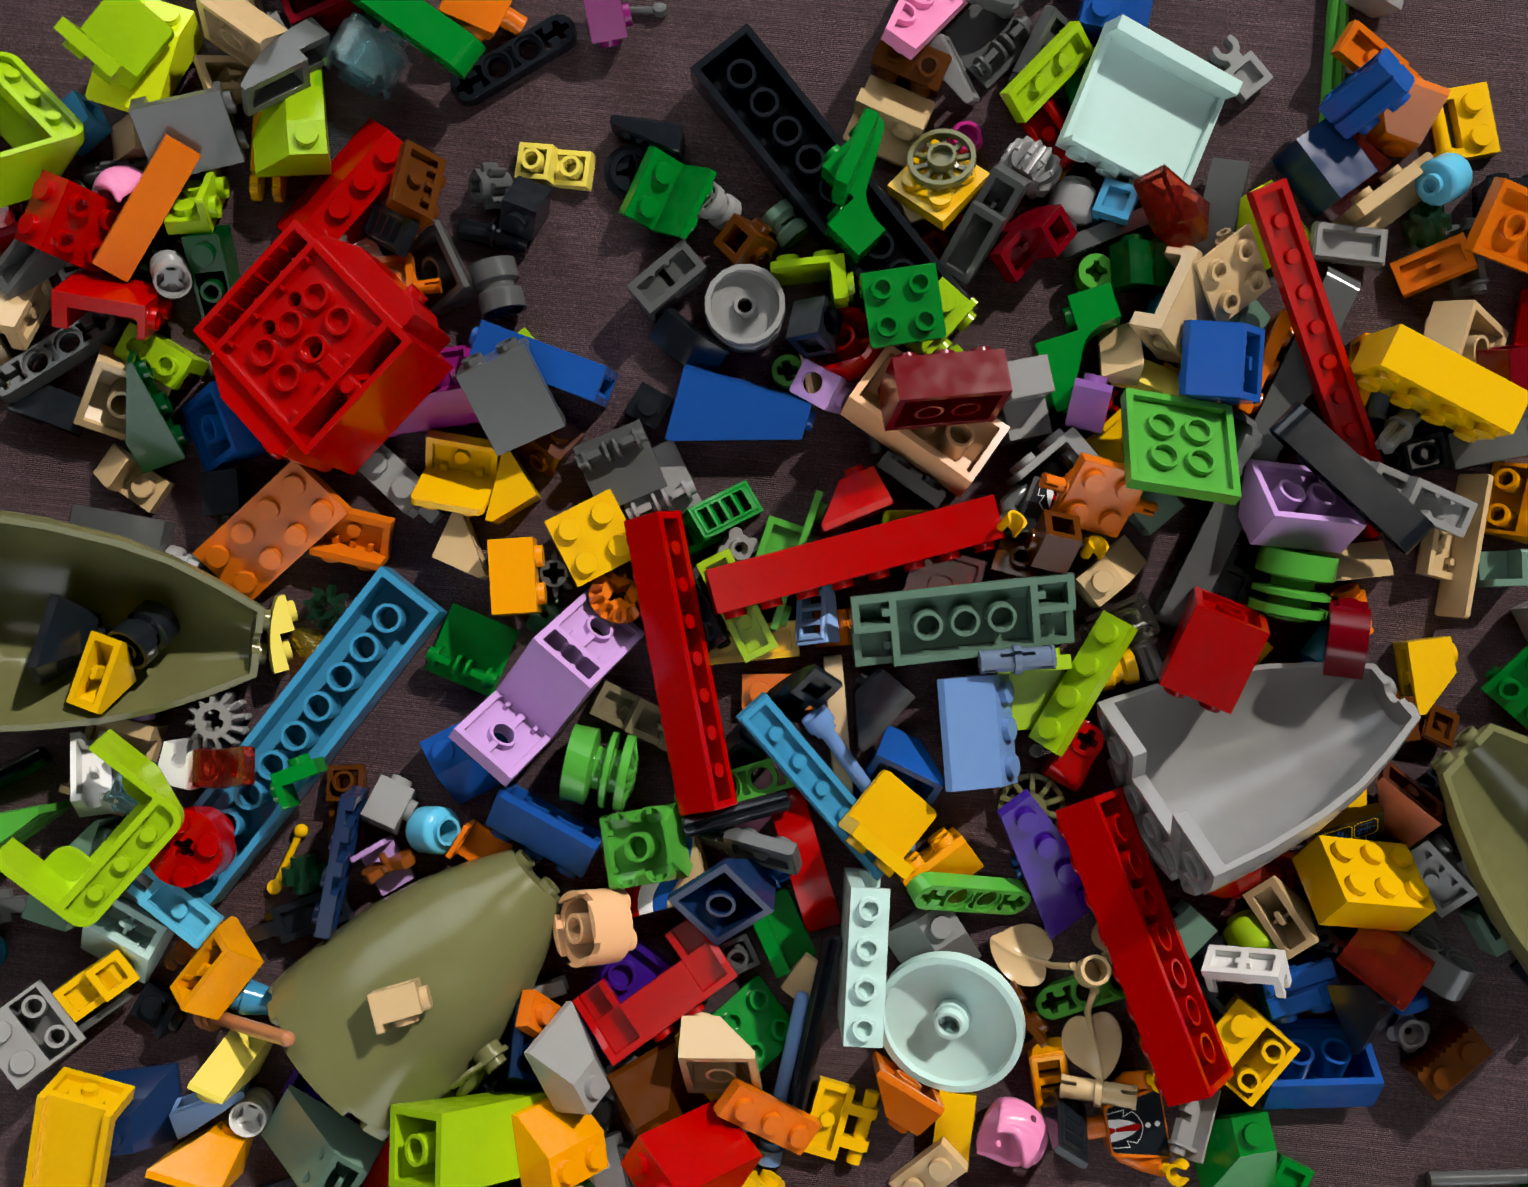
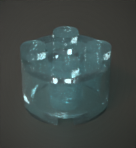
M352 12L349 18L342 20L322 61L329 70L332 65L341 71L338 78L351 87L375 98L378 92L383 93V99L388 100L409 61V56L404 50L406 42L400 36L390 31H386L384 34L372 27V23L366 17Z

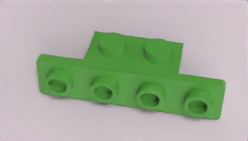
M816 490L804 527L769 515L756 556L815 541L816 538L809 536L813 522L821 524L827 503L821 501L823 492ZM788 596L782 597L783 605L776 608L770 626L771 632L776 633L778 626L786 628L792 606L786 605Z

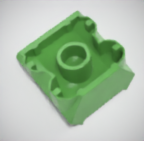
M678 803L603 815L599 818L608 883L611 890L689 878L693 864L690 862L687 837L683 832L681 823L684 815L680 816Z

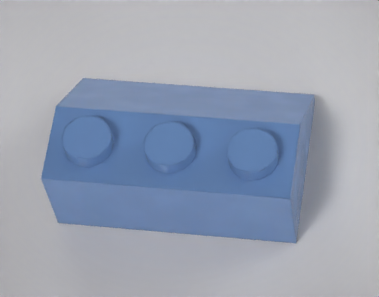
M980 674L937 679L946 792L997 788L1018 783L1017 777L1020 773V761L1015 753L1014 741L1017 736V724L1012 716L1011 704L1014 699V687L1009 679V674Z

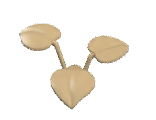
M1096 922L1092 929L1091 940L1103 952L1100 955H1089L1077 963L1048 961L1053 954L1052 940L1049 939L1046 931L1033 924L1014 925L998 934L992 935L989 940L992 958L1001 973L1011 982L1014 980L1023 987L1038 986L1045 980L1047 967L1050 969L1072 970L1077 982L1081 986L1089 988L1090 992L1084 1008L1085 1017L1074 1016L1065 1023L1061 1032V1045L1067 1058L1077 1067L1094 1078L1107 1079L1114 1070L1120 1056L1122 1033L1117 1020L1112 1014L1104 1011L1093 1015L1091 1013L1095 997L1099 993L1098 986L1106 983L1110 978L1111 967L1109 962L1111 965L1113 963L1107 947L1099 939L1098 923Z

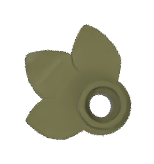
M495 1039L480 1049L472 1057L476 1065L467 1070L449 1086L451 1089L459 1087L458 1091L454 1093L455 1096L467 1095L480 1085L485 1073L491 1074L507 1061L504 1055L509 1050L506 1044L501 1045L499 1040Z

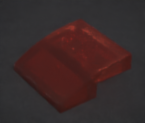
M1364 928L1357 929L1354 936L1344 946L1336 959L1337 962L1402 1012L1417 994L1436 963L1395 931Z

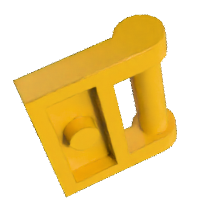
M1487 81L1448 88L1451 91L1445 104H1448L1456 148L1451 147L1444 107H1442L1431 126L1436 153L1433 154V157L1443 153H1457L1469 161L1495 156L1501 152Z

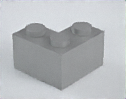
M1044 354L1008 361L1013 391L996 418L1009 426L1010 429L1000 441L1001 446L1042 439L1052 433L1045 400L1047 395L1055 391L1048 355Z

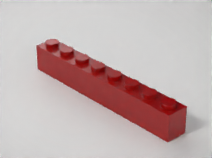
M994 494L707 569L703 573L714 614L724 613L725 620L746 615V607L760 603L761 610L783 605L782 597L796 594L799 601L819 595L818 588L832 584L833 591L855 586L853 578L867 575L870 582L891 576L890 568L903 565L904 572L926 567L924 559L938 556L939 563L961 557L959 550L973 547L974 553L996 548L994 541L1005 538L1004 531L997 529V524L1001 519Z
M681 510L657 511L624 521L626 542L630 552L633 578L639 599L640 614L644 625L647 651L650 657L654 687L657 693L661 724L664 730L668 760L671 766L675 797L680 816L716 811L736 805L738 803Z

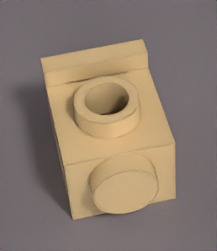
M420 977L373 990L367 995L377 1035L385 1033L391 1027L390 1022H394L396 1028L419 1021L418 1014L433 1008L429 986H422Z

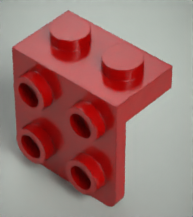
M42 170L39 179L33 185L32 196L25 213L18 221V229L14 239L92 273L101 274L104 270L92 264V260L123 206L71 180Z

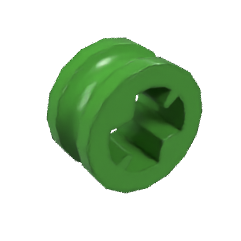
M785 354L774 361L772 378L778 387L790 389L794 380L786 381L783 375L778 376L777 370H783L782 364L790 363L791 369L799 371L802 363L798 357Z

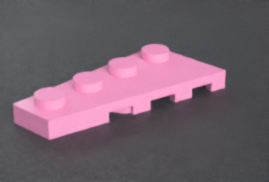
M898 0L881 40L890 45L896 52L912 60L969 2L966 0Z

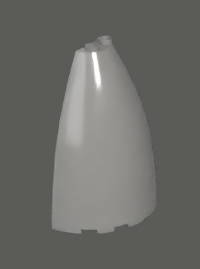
M1323 662L1255 665L1231 714L1222 710L1220 713L1208 711L1199 705V701L1188 696L1184 698L1174 697L1165 692L1163 686L1159 685V683L1097 702L1098 726L1104 736V741L1107 740V748L1111 758L1106 761L1114 785L1116 787L1123 786V791L1145 847L1154 861L1171 881L1179 878L1183 891L1194 896L1213 892L1263 867L1319 832L1366 790L1393 759L1420 721L1421 716L1413 703L1408 702L1405 698L1399 700L1396 697L1397 688L1391 677L1385 675L1374 663L1365 664L1363 680L1323 675Z

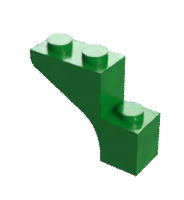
M880 116L878 117L874 140L846 202L848 204L844 205V207L837 205L826 218L829 221L826 227V234L856 265L883 240L886 230L873 216L866 197V190L885 127L884 121ZM857 124L849 132L848 135L852 137ZM851 138L842 147L838 144L833 146L822 158L824 164L822 165L821 177L831 187Z
M1110 282L1068 295L1067 308L1062 309V314L1067 330L1074 329V331L1035 343L1036 355L1034 356L1048 355L1055 391L1047 395L1045 400L1048 411L1053 410L1056 419L1067 415L1075 378L1078 376L1082 354L1087 344L1101 332L1120 324L1121 314Z

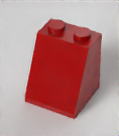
M1194 586L1160 669L1159 685L1163 686V690L1174 697L1184 698L1188 696L1199 701V705L1208 711L1220 713L1222 710L1231 714L1270 635L1265 613Z
M715 1099L639 1135L620 1165L635 1187H742L762 1158V1154L741 1127L717 1116L713 1107L719 1099Z

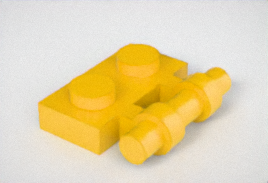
M820 1075L809 1114L815 1116L822 1127L804 1152L836 1161L839 1147L849 1149L846 1162L859 1166L862 1154L867 1153L870 1140L867 1137L871 1123L876 1120L879 1108L876 1105L880 1093L867 1088L863 1100L858 1102L853 1100L856 1090L855 1085ZM848 1115L858 1117L854 1132L850 1134L844 1132Z

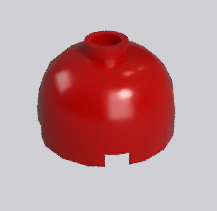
M845 307L838 309L844 317L836 353L811 357V360L822 366L825 370L846 378V381L854 382L864 377L881 354L882 348L872 349L870 346L866 313H862L860 308Z

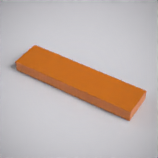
M165 133L95 254L92 264L128 283L202 156L200 153Z

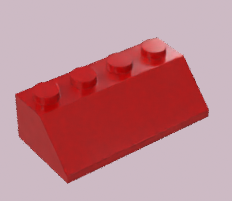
M369 118L331 161L332 174L319 175L275 225L283 232L296 219L319 236L325 235L350 244L359 242L363 237L362 230L373 205L381 203L386 206L399 148L403 142L390 130Z

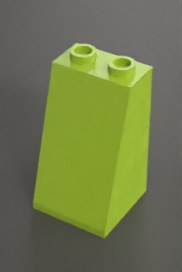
M514 1089L390 1105L389 1186L486 1187L520 1178L511 1115L546 1098V1093L529 1089Z

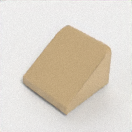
M805 952L791 967V972L783 980L781 989L794 999L799 991L807 992L810 998L818 960Z

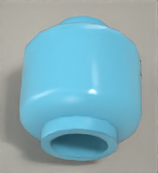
M1443 153L1425 161L1420 166L1424 173L1414 179V188L1417 196L1423 202L1429 205L1442 206L1463 196L1468 191L1473 180V171L1470 163L1463 156L1457 153Z
M426 805L417 808L406 823L405 833L407 841L413 849L420 853L445 854L461 831L460 819L448 807Z

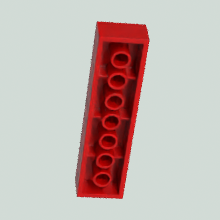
M1119 787L1056 810L1058 831L1066 839L1071 852L1070 862L1072 868L1080 876L1084 886L1085 902L1088 908L1093 911L1097 920L1099 939L1107 947L1113 962L1112 972L1114 978L1123 988L1127 999V1012L1130 1018L1135 1021L1139 1030L1141 1049L1152 1064L1158 1092L1164 1096L1168 1107L1211 1098L1234 1075V1072L1123 788Z

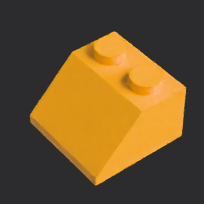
M534 537L487 540L491 614L513 616L542 613L541 605L547 604L546 583L540 582L539 567L545 566L543 545H537V539Z
M548 1097L511 1115L522 1187H574L609 1167L604 1130L592 1114L556 1112Z

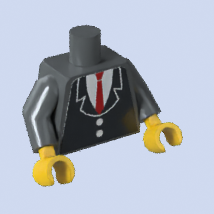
M1044 462L1040 477H1042L1044 472L1062 477L1064 466L1055 462ZM1032 476L1020 483H1016L999 500L1001 521L997 524V529L1004 531L1005 537L1014 540L1025 539L1028 530L1035 528L1043 509L1050 510L1054 504L1057 491L1040 488L1039 476ZM1081 529L1083 538L1081 547L1083 548L1080 556L1084 559H1089L1092 553H1094L1097 559L1101 561L1109 549V543L1105 538L1095 535L1094 532Z

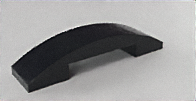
M812 664L787 676L766 694L788 720L792 722L810 705L818 710L843 685L842 681L816 664ZM740 722L726 739L731 769L763 761L768 756Z

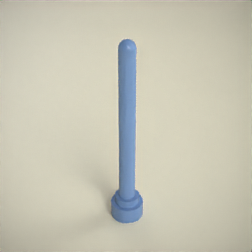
M822 705L818 710L816 708L803 718V725L810 735H816L818 739L822 738L863 794L871 784V780L834 730L836 727L833 722L835 717L826 705ZM916 844L908 853H912L915 850Z
M799 991L795 995L773 1094L774 1097L786 1103L810 999L805 991ZM760 1137V1140L755 1142L756 1148L762 1154L758 1164L769 1168L779 1167L783 1156V1147Z

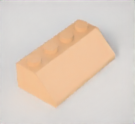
M894 346L885 347L849 395L840 415L960 498L1010 427L995 418L994 422L885 431L878 388L891 358L903 353Z

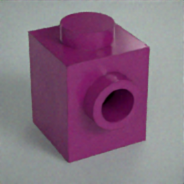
M583 0L592 44L600 43L602 48L620 45L622 38H628L626 27L633 26L629 3L622 4L621 0Z

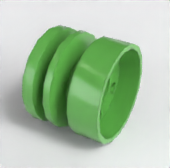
M1259 545L1254 568L1269 574L1270 580L1269 582H1251V589L1265 592L1267 595L1266 598L1248 597L1247 606L1259 610L1267 616L1287 621H1327L1328 611L1313 607L1312 602L1331 603L1332 597L1315 590L1316 583H1335L1339 558L1291 548Z
M575 724L564 759L559 799L584 805L591 789L598 790V808L604 809L609 793H613L612 810L622 812L627 799L633 791L639 764L638 736L629 734L624 748L621 750L619 749L620 732L614 731L606 747L601 746L600 728Z

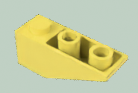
M230 1030L189 1082L187 1089L196 1092L197 1097L206 1103H219L222 1105L259 1074L273 1043Z

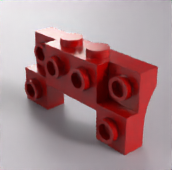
M688 919L665 934L681 960L623 1002L620 1001L606 978H603L572 1001L613 1066L653 1038L655 1043L663 1040L674 1031L672 1023L682 1016H694L695 1013H700L705 1009L702 1003L704 1000L738 976L719 946L712 943Z

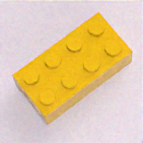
M1403 324L1366 335L1351 365L1354 378L1358 380L1357 385L1370 392H1381L1389 396V401L1393 405L1403 409L1412 408L1422 414L1421 418L1424 421L1437 426L1444 425L1454 430L1453 435L1470 443H1474L1476 440L1495 439V437L1513 435L1528 405V390Z

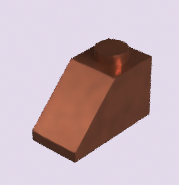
M1390 761L1380 772L1377 779L1378 804L1384 811V832L1390 838L1397 839L1402 844H1407V847L1410 848L1442 824L1443 803Z

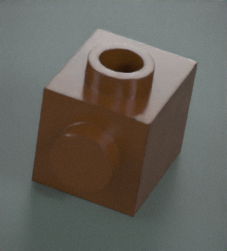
M1043 509L1035 528H1030L1025 538V549L1029 550L1031 567L1067 574L1083 543L1079 516Z

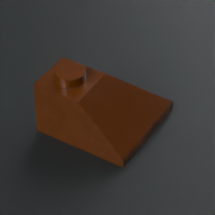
M673 1038L668 1039L607 1075L623 1125L634 1141L639 1135L683 1115L690 1093H687L678 1061V1049Z

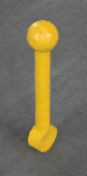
M305 824L295 826V836L275 879L267 884V891L270 894L274 895L282 891V879L301 838L308 834V827Z

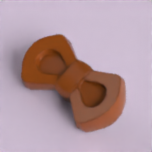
M404 848L387 858L385 852H382L378 855L380 862L370 863L362 870L361 876L365 883L372 885L382 876L392 871L405 870L413 866L416 862L415 854L410 848Z

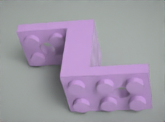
M590 588L531 640L497 690L458 724L448 736L505 787L557 736L600 681L645 635V632L633 622L617 624L600 617L590 605L588 597ZM592 627H595L598 630H600L603 636L595 633L592 630ZM494 733L503 734L507 738L508 743L499 741Z

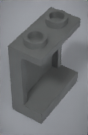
M220 80L212 82V87L209 89L148 102L146 96L131 99L129 114L148 162L165 133L202 155L191 174L245 162V149L250 148L244 127L236 126L232 115L237 113L233 95L230 90L224 91Z
M510 337L495 346L496 351L484 356L481 352H477L464 358L461 361L462 366L458 368L456 378L497 456L561 429L566 425V414L561 404H556L530 352V343L527 337L518 341L516 337Z

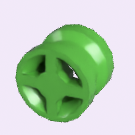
M1094 253L1083 258L1073 277L1074 286L1078 292L1111 282V267L1108 257L1103 254ZM1095 268L1099 273H1102V275H1098V273L1095 272Z

